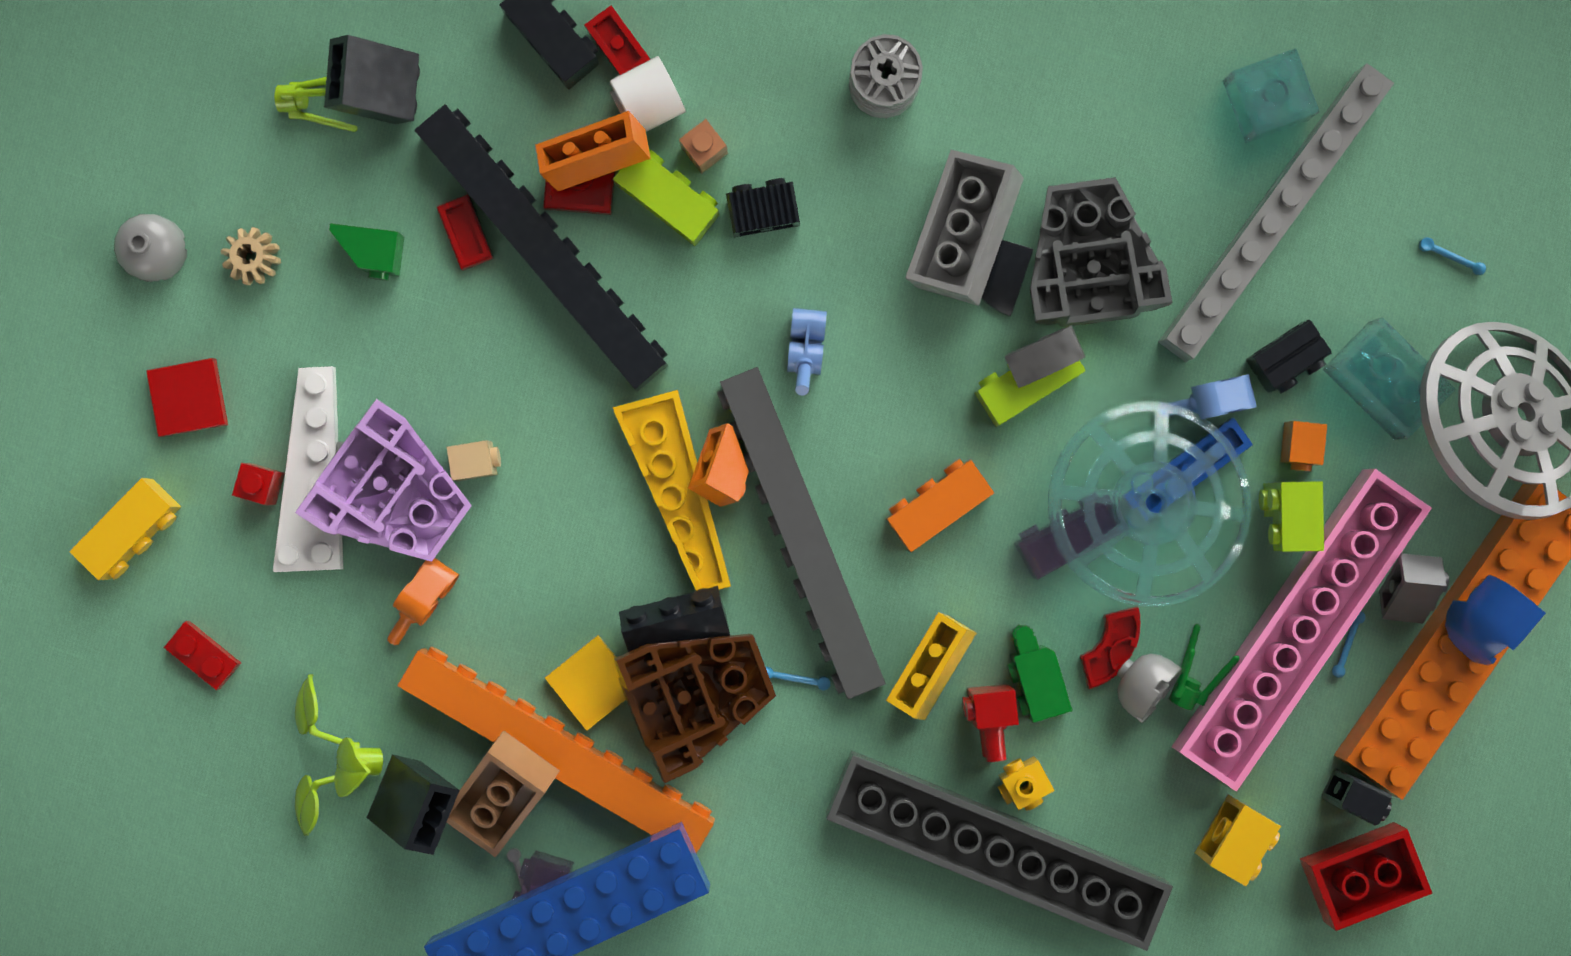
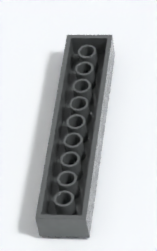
M853 750L849 754L826 811L827 820L1146 951L1150 946L1173 889V886L1165 878Z

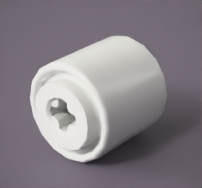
M659 56L610 80V85L613 89L610 94L620 114L630 111L645 128L646 132L686 112L681 98Z

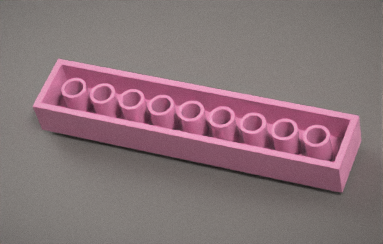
M1363 469L1324 525V551L1305 552L1234 655L1240 658L1237 664L1209 695L1205 705L1198 707L1171 747L1237 792L1432 507L1377 469Z

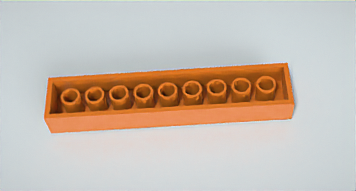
M1523 483L1511 501L1524 505H1546L1543 484ZM1557 490L1559 501L1568 498ZM1571 508L1551 517L1535 520L1500 516L1334 756L1385 792L1401 800L1404 799L1509 648L1507 646L1494 656L1496 658L1494 664L1484 665L1470 660L1457 649L1448 636L1445 626L1446 615L1452 601L1466 602L1471 592L1488 575H1491L1508 583L1538 606L1571 559Z

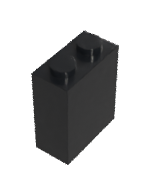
M351 35L330 39L324 108L392 124L414 121V115L417 110V81L420 76L419 54Z
M392 754L366 818L402 848L434 855L460 790L423 762Z

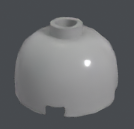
M139 214L129 218L120 226L114 239V252L118 263L128 274L145 282L172 278L182 268L187 257L183 231L173 221L157 214Z
M1157 654L1142 655L1135 662L1128 659L1117 673V676L1121 678L1117 693L1122 707L1143 723L1154 712L1158 702L1162 698L1164 699L1181 674L1182 668L1171 660Z

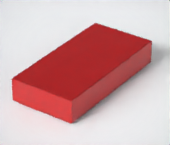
M468 194L437 206L438 213L462 271L494 259Z

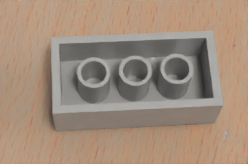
M955 150L950 151L905 277L909 282L919 289L979 306L1024 179L1014 165Z

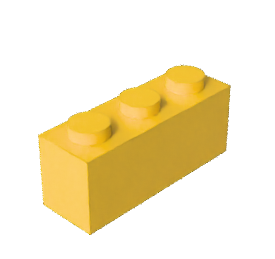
M141 478L69 552L97 580H108L111 578L115 580L129 568L127 562L135 554H142L152 545L153 540L151 538L159 529L163 531L173 524L177 518L175 513L181 506L154 479Z
M938 612L886 701L914 719L925 720L977 633L952 617Z

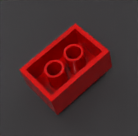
M1395 822L1300 858L1323 921L1335 931L1433 894L1408 829Z

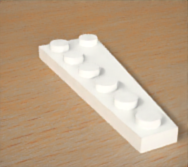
M333 366L298 368L273 572L343 569L342 535L326 533L295 513L337 452V442L339 441L336 367Z

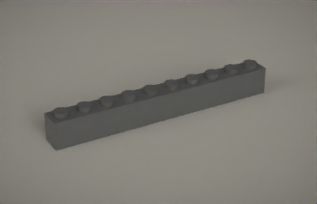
M755 367L720 381L722 390L717 391V395L724 411L731 409L735 421L729 424L733 426L738 441L743 440L748 452L743 454L749 473L756 471L761 483L755 486L761 504L769 503L773 515L767 518L774 536L781 534L786 547L780 549L787 568L795 567L799 578L793 580L799 598L807 597L812 609L805 612L813 631L820 629L824 641L818 643L824 660L825 662L832 660L837 671L831 677L838 694L845 692L847 699L885 685V680L759 368Z

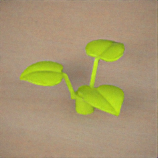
M309 674L305 679L296 699L295 720L300 734H307L309 732L310 735L333 742L339 746L336 756L337 769L335 775L315 780L313 783L310 775H304L297 786L295 813L304 836H308L311 833L318 819L319 799L316 791L320 786L335 782L338 796L346 797L368 775H379L383 767V753L380 748H360V743L354 742L349 737L341 739L321 732L316 728L318 702L312 679L313 674Z

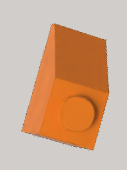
M726 423L709 429L688 487L691 491L719 507L739 502L746 491L745 482L749 473L732 425Z

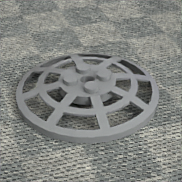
M1500 322L1476 323L1460 329L1442 341L1432 353L1424 369L1420 385V410L1428 443L1437 461L1449 478L1466 495L1481 506L1497 514L1514 519L1535 520L1548 518L1571 508V495L1559 501L1556 480L1571 470V435L1562 428L1561 411L1571 409V387L1555 367L1547 362V355L1563 370L1570 382L1571 362L1544 338L1525 328ZM1489 330L1505 332L1524 339L1534 345V353L1518 347H1500ZM1476 334L1487 349V351L1474 358L1465 371L1445 364L1454 348L1471 335ZM1507 356L1531 361L1533 364L1530 375L1516 373ZM1493 359L1503 377L1491 384L1476 375L1487 362ZM1545 371L1558 383L1565 396L1555 398L1551 391L1543 384ZM1440 376L1460 384L1458 389V407L1462 423L1443 428L1438 406V383ZM1472 389L1484 395L1482 401L1483 417L1476 419L1473 417L1471 407ZM1518 408L1524 411L1526 420L1519 416ZM1488 430L1495 441L1504 448L1501 458L1489 448L1480 432ZM1468 436L1478 454L1488 465L1495 469L1486 487L1464 467L1449 442ZM1558 441L1570 453L1562 464L1553 469L1548 448ZM1518 455H1536L1540 473L1527 472L1513 467ZM1507 478L1524 484H1543L1546 505L1520 504L1501 497L1499 493Z

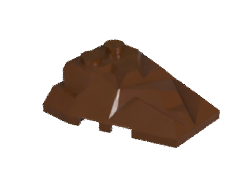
M751 633L646 644L614 658L619 674V683L641 739L646 749L650 752L653 763L664 783L698 768L704 762L702 758L716 745L721 747L728 740L726 736L740 723L745 725L776 697L754 635Z

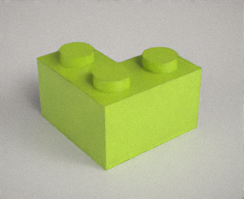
M1323 481L1263 483L1264 490L1259 492V507L1261 510H1264V517H1273V524H1270L1268 528L1269 543L1273 545V551H1324Z

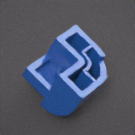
M1488 575L1471 592L1466 602L1452 601L1447 611L1445 626L1449 639L1457 649L1475 663L1490 665L1496 661L1494 656L1507 646L1514 650L1546 613L1508 583Z

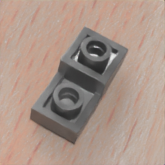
M1072 325L1044 336L1037 342L1008 353L1005 356L1018 388L1085 358L1084 351Z

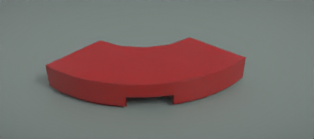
M1135 606L1104 614V630L1100 641L1092 650L1080 655L1088 689L1098 687L1113 679L1123 664L1130 659L1134 649L1137 647L1140 636L1141 621L1139 607Z

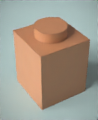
M707 119L703 120L679 139L682 150L701 174L728 154L727 145Z

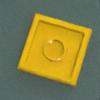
M599 635L545 677L586 731L626 700L619 683V674L615 665L614 658L617 657Z

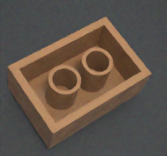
M503 730L460 789L447 823L496 858L545 794L560 770Z

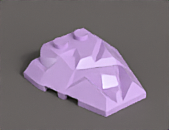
M376 398L321 473L295 513L326 533L344 535L357 539L358 542L373 543L387 547L391 551L432 562L472 505L439 464L429 448L423 443L406 418Z

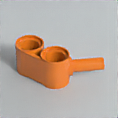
M436 558L432 562L425 560L413 580L404 587L393 603V607L399 610L400 618L387 637L388 642L392 645H399L412 623L422 626L436 609L439 603L438 597L443 599L459 578V574Z

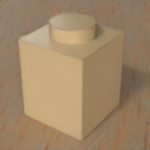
M486 440L447 447L451 479L453 481L498 475L496 467H501L499 448L493 447L492 441Z

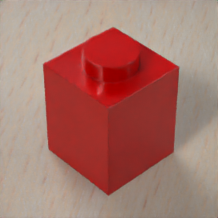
M241 463L232 496L263 505H276L285 473L256 464Z

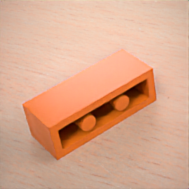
M630 111L535 144L540 175L557 191L651 159L646 130Z
M961 459L956 460L943 470L946 473L944 478L937 483L931 478L916 489L919 494L910 502L903 498L888 509L892 515L887 517L886 520L909 552L920 547L994 494V491L972 460H968L965 463Z

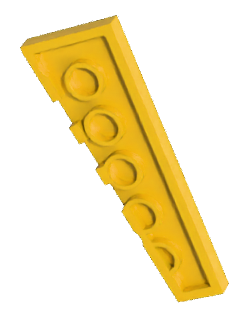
M678 390L613 407L616 418L638 462V466L649 486L695 590L718 586L719 590L731 587L709 502L704 497L688 489L697 465V458Z

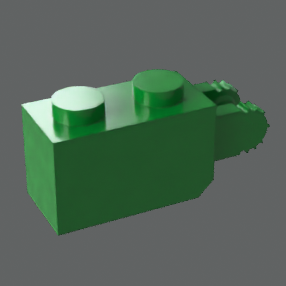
M1018 624V626L1012 629L1013 632H1011V637L1014 638L1013 644L1016 653L1010 654L1012 663L1007 664V669L1012 683L1019 684L1022 695L1017 697V702L1022 716L1028 715L1029 720L1035 723L1072 712V706L1056 653L1043 645H1038L1036 636H1034L1035 632L1032 631V628L1030 629V626Z

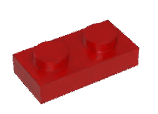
M612 5L584 24L585 29L619 75L651 60Z
M185 621L164 646L169 653L215 690L221 689L241 664L239 660L191 621Z

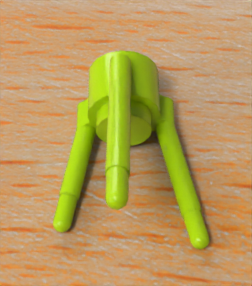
M327 77L303 82H290L289 85L276 86L274 93L276 109L278 112H288L289 119H303L352 132L358 130L356 125L302 112V109H307L309 97L325 96L326 88H307L326 85Z

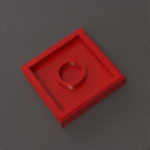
M615 172L561 191H557L546 180L543 208L545 210L612 215L613 178L615 177Z
M215 358L146 370L158 437L228 425L218 365Z

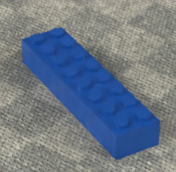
M680 822L432 936L424 948L428 956H573L708 894L710 882L685 827Z

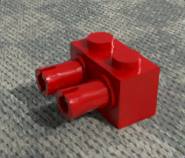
M1008 684L967 688V697H962L963 714L980 731L982 756L986 757L987 762L1007 760L1004 729L1007 726L1019 725L1015 690Z

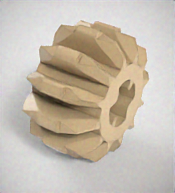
M252 227L249 233L242 228L238 229V240L231 236L226 237L227 242L232 246L230 249L223 248L221 250V254L230 257L222 265L225 269H232L230 273L232 279L238 280L241 278L243 284L250 286L253 280L259 284H264V273L272 277L276 275V272L270 267L272 264L278 265L281 263L280 258L272 256L280 250V247L276 243H271L272 235L267 232L261 235L258 228ZM247 253H256L255 260H246Z

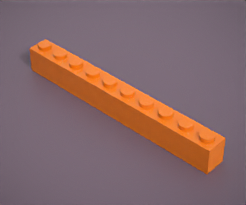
M430 647L429 650L423 648L417 651L398 683V687L492 742L497 740L503 730L559 769L560 771L555 779L650 835L682 822L697 854L715 821V818L710 816L712 811L708 807L697 801H694L692 805L681 799L683 794L676 788L668 784L661 787L652 782L653 776L639 767H635L632 770L623 765L624 759L610 750H606L603 753L594 748L595 742L592 739L578 732L575 736L564 730L565 724L550 715L546 719L534 712L536 707L521 698H518L517 702L505 695L507 690L497 683L489 681L488 684H485L476 678L478 673L468 666L459 664L456 667L446 661L448 655L439 649Z

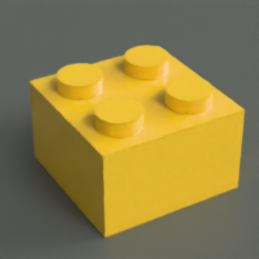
M1228 795L1194 853L1213 868L1240 884L1247 886L1250 880L1254 881L1262 869L1261 860L1267 850L1271 851L1277 844L1280 837L1278 831L1281 826Z

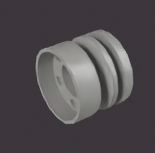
M883 34L872 37L859 46L852 58L849 90L852 100L861 111L872 117L887 119L900 115L911 106L917 96L923 71L920 55L912 44L899 36ZM885 67L891 69L887 79L881 77Z

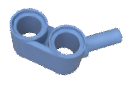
M793 308L790 335L792 342L789 345L787 372H796L795 391L801 396L807 395L809 392L810 375H821L824 346L822 341H824L827 311Z
M1247 374L1191 387L1192 394L1190 398L1159 405L1158 411L1161 418L1193 411L1198 415V420L1255 408L1257 405L1250 375Z

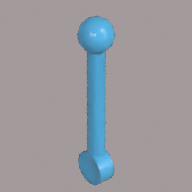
M1429 237L1419 242L1420 250L1436 252L1472 269L1475 275H1483L1486 271L1484 263H1474L1435 245L1433 239Z
M1362 611L1350 627L1338 664L1332 668V673L1337 678L1345 675L1344 665L1359 624H1362L1366 618Z
M766 667L770 679L777 678L816 685L820 690H827L830 687V680L825 676L815 679L776 672L772 668Z

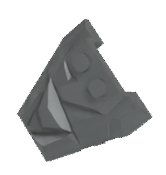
M1116 177L1048 186L1030 285L1035 323L1045 325L1059 324L1060 327H1068L1070 325L1079 326L1131 319L1139 316L1141 312L1154 311L1172 304L1167 269L1162 260L1158 261L1150 247L1151 240L1146 232L1143 233L1136 222L1134 218L1136 213Z

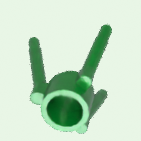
M1199 624L1194 625L1181 666V674L1168 698L1177 706L1193 711L1196 703L1202 706L1205 705L1209 695L1240 659L1239 656H1233L1207 687L1201 691L1200 687L1202 684L1188 676L1201 628Z

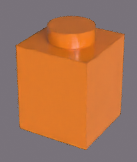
M1301 421L1284 422L1280 463H1290V470L1311 472L1312 466L1323 465L1327 424Z

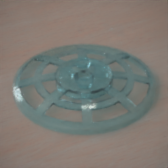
M1141 401L1123 404L1102 412L1085 423L1070 438L1061 451L1052 471L1048 490V515L1051 531L1060 553L1069 567L1084 583L1098 593L1121 603L1135 606L1161 607L1181 603L1200 595L1215 585L1229 571L1239 556L1247 537L1251 518V494L1248 478L1240 457L1230 441L1216 426L1206 419H1201L1199 414L1184 407L1165 402ZM1154 411V431L1134 433L1115 442L1101 427L1110 420L1126 414ZM1169 413L1179 415L1198 424L1209 432L1217 442L1203 453L1200 448L1189 440L1169 433ZM1091 436L1104 452L1099 455L1091 467L1085 481V486L1063 485L1065 474L1073 456L1081 444ZM1154 441L1153 462L1135 465L1123 451L1125 448L1137 443ZM1168 443L1185 450L1196 461L1183 472L1177 467L1168 464ZM1225 453L1232 460L1239 477L1242 492V508L1225 505L1222 482L1213 465ZM1112 459L1124 474L1118 480L1114 491L1096 489L1102 471ZM1204 472L1207 473L1213 488L1214 503L1196 500L1192 482ZM1152 493L1157 494L1162 500V508L1157 513L1151 512L1146 506L1147 497ZM1062 499L1083 501L1085 523L1094 543L1079 554L1072 547L1065 530L1062 516ZM1094 503L1112 504L1113 515L1117 525L1104 535L1096 519ZM1195 515L1213 517L1208 534L1202 543L1197 546L1187 532ZM1223 519L1241 522L1232 550L1222 565L1214 572L1204 555L1217 539ZM1125 536L1143 543L1141 563L1126 558L1116 551L1113 546ZM1176 540L1186 554V557L1173 563L1156 565L1158 545ZM1104 554L1118 566L1138 573L1139 577L1135 594L1124 592L1107 584L1093 574L1087 565ZM1193 565L1203 580L1198 585L1180 593L1150 596L1154 575L1161 576L1176 573Z

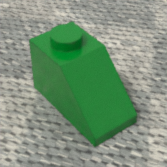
M330 223V232L357 267L369 273L368 278L389 281V275L400 276L405 238L403 235L396 231Z

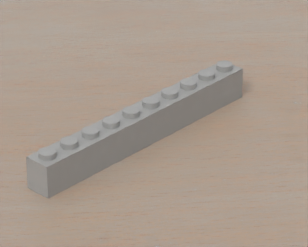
M1367 63L1354 72L1158 343L1184 362L1196 357L1391 89L1394 82Z

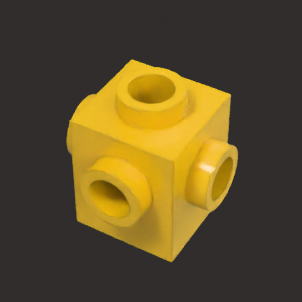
M1034 756L1023 762L1019 758L1003 767L1005 772L998 775L1003 784L997 788L1007 805L1013 802L1018 810L1025 808L1028 811L1036 808L1044 802L1042 797L1055 791L1039 760ZM1027 781L1024 787L1019 788L1022 782Z

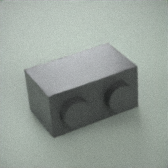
M1400 554L1379 590L1382 619L1424 623L1429 613L1435 610L1441 594L1446 592L1449 586V575L1447 572H1444L1442 557Z

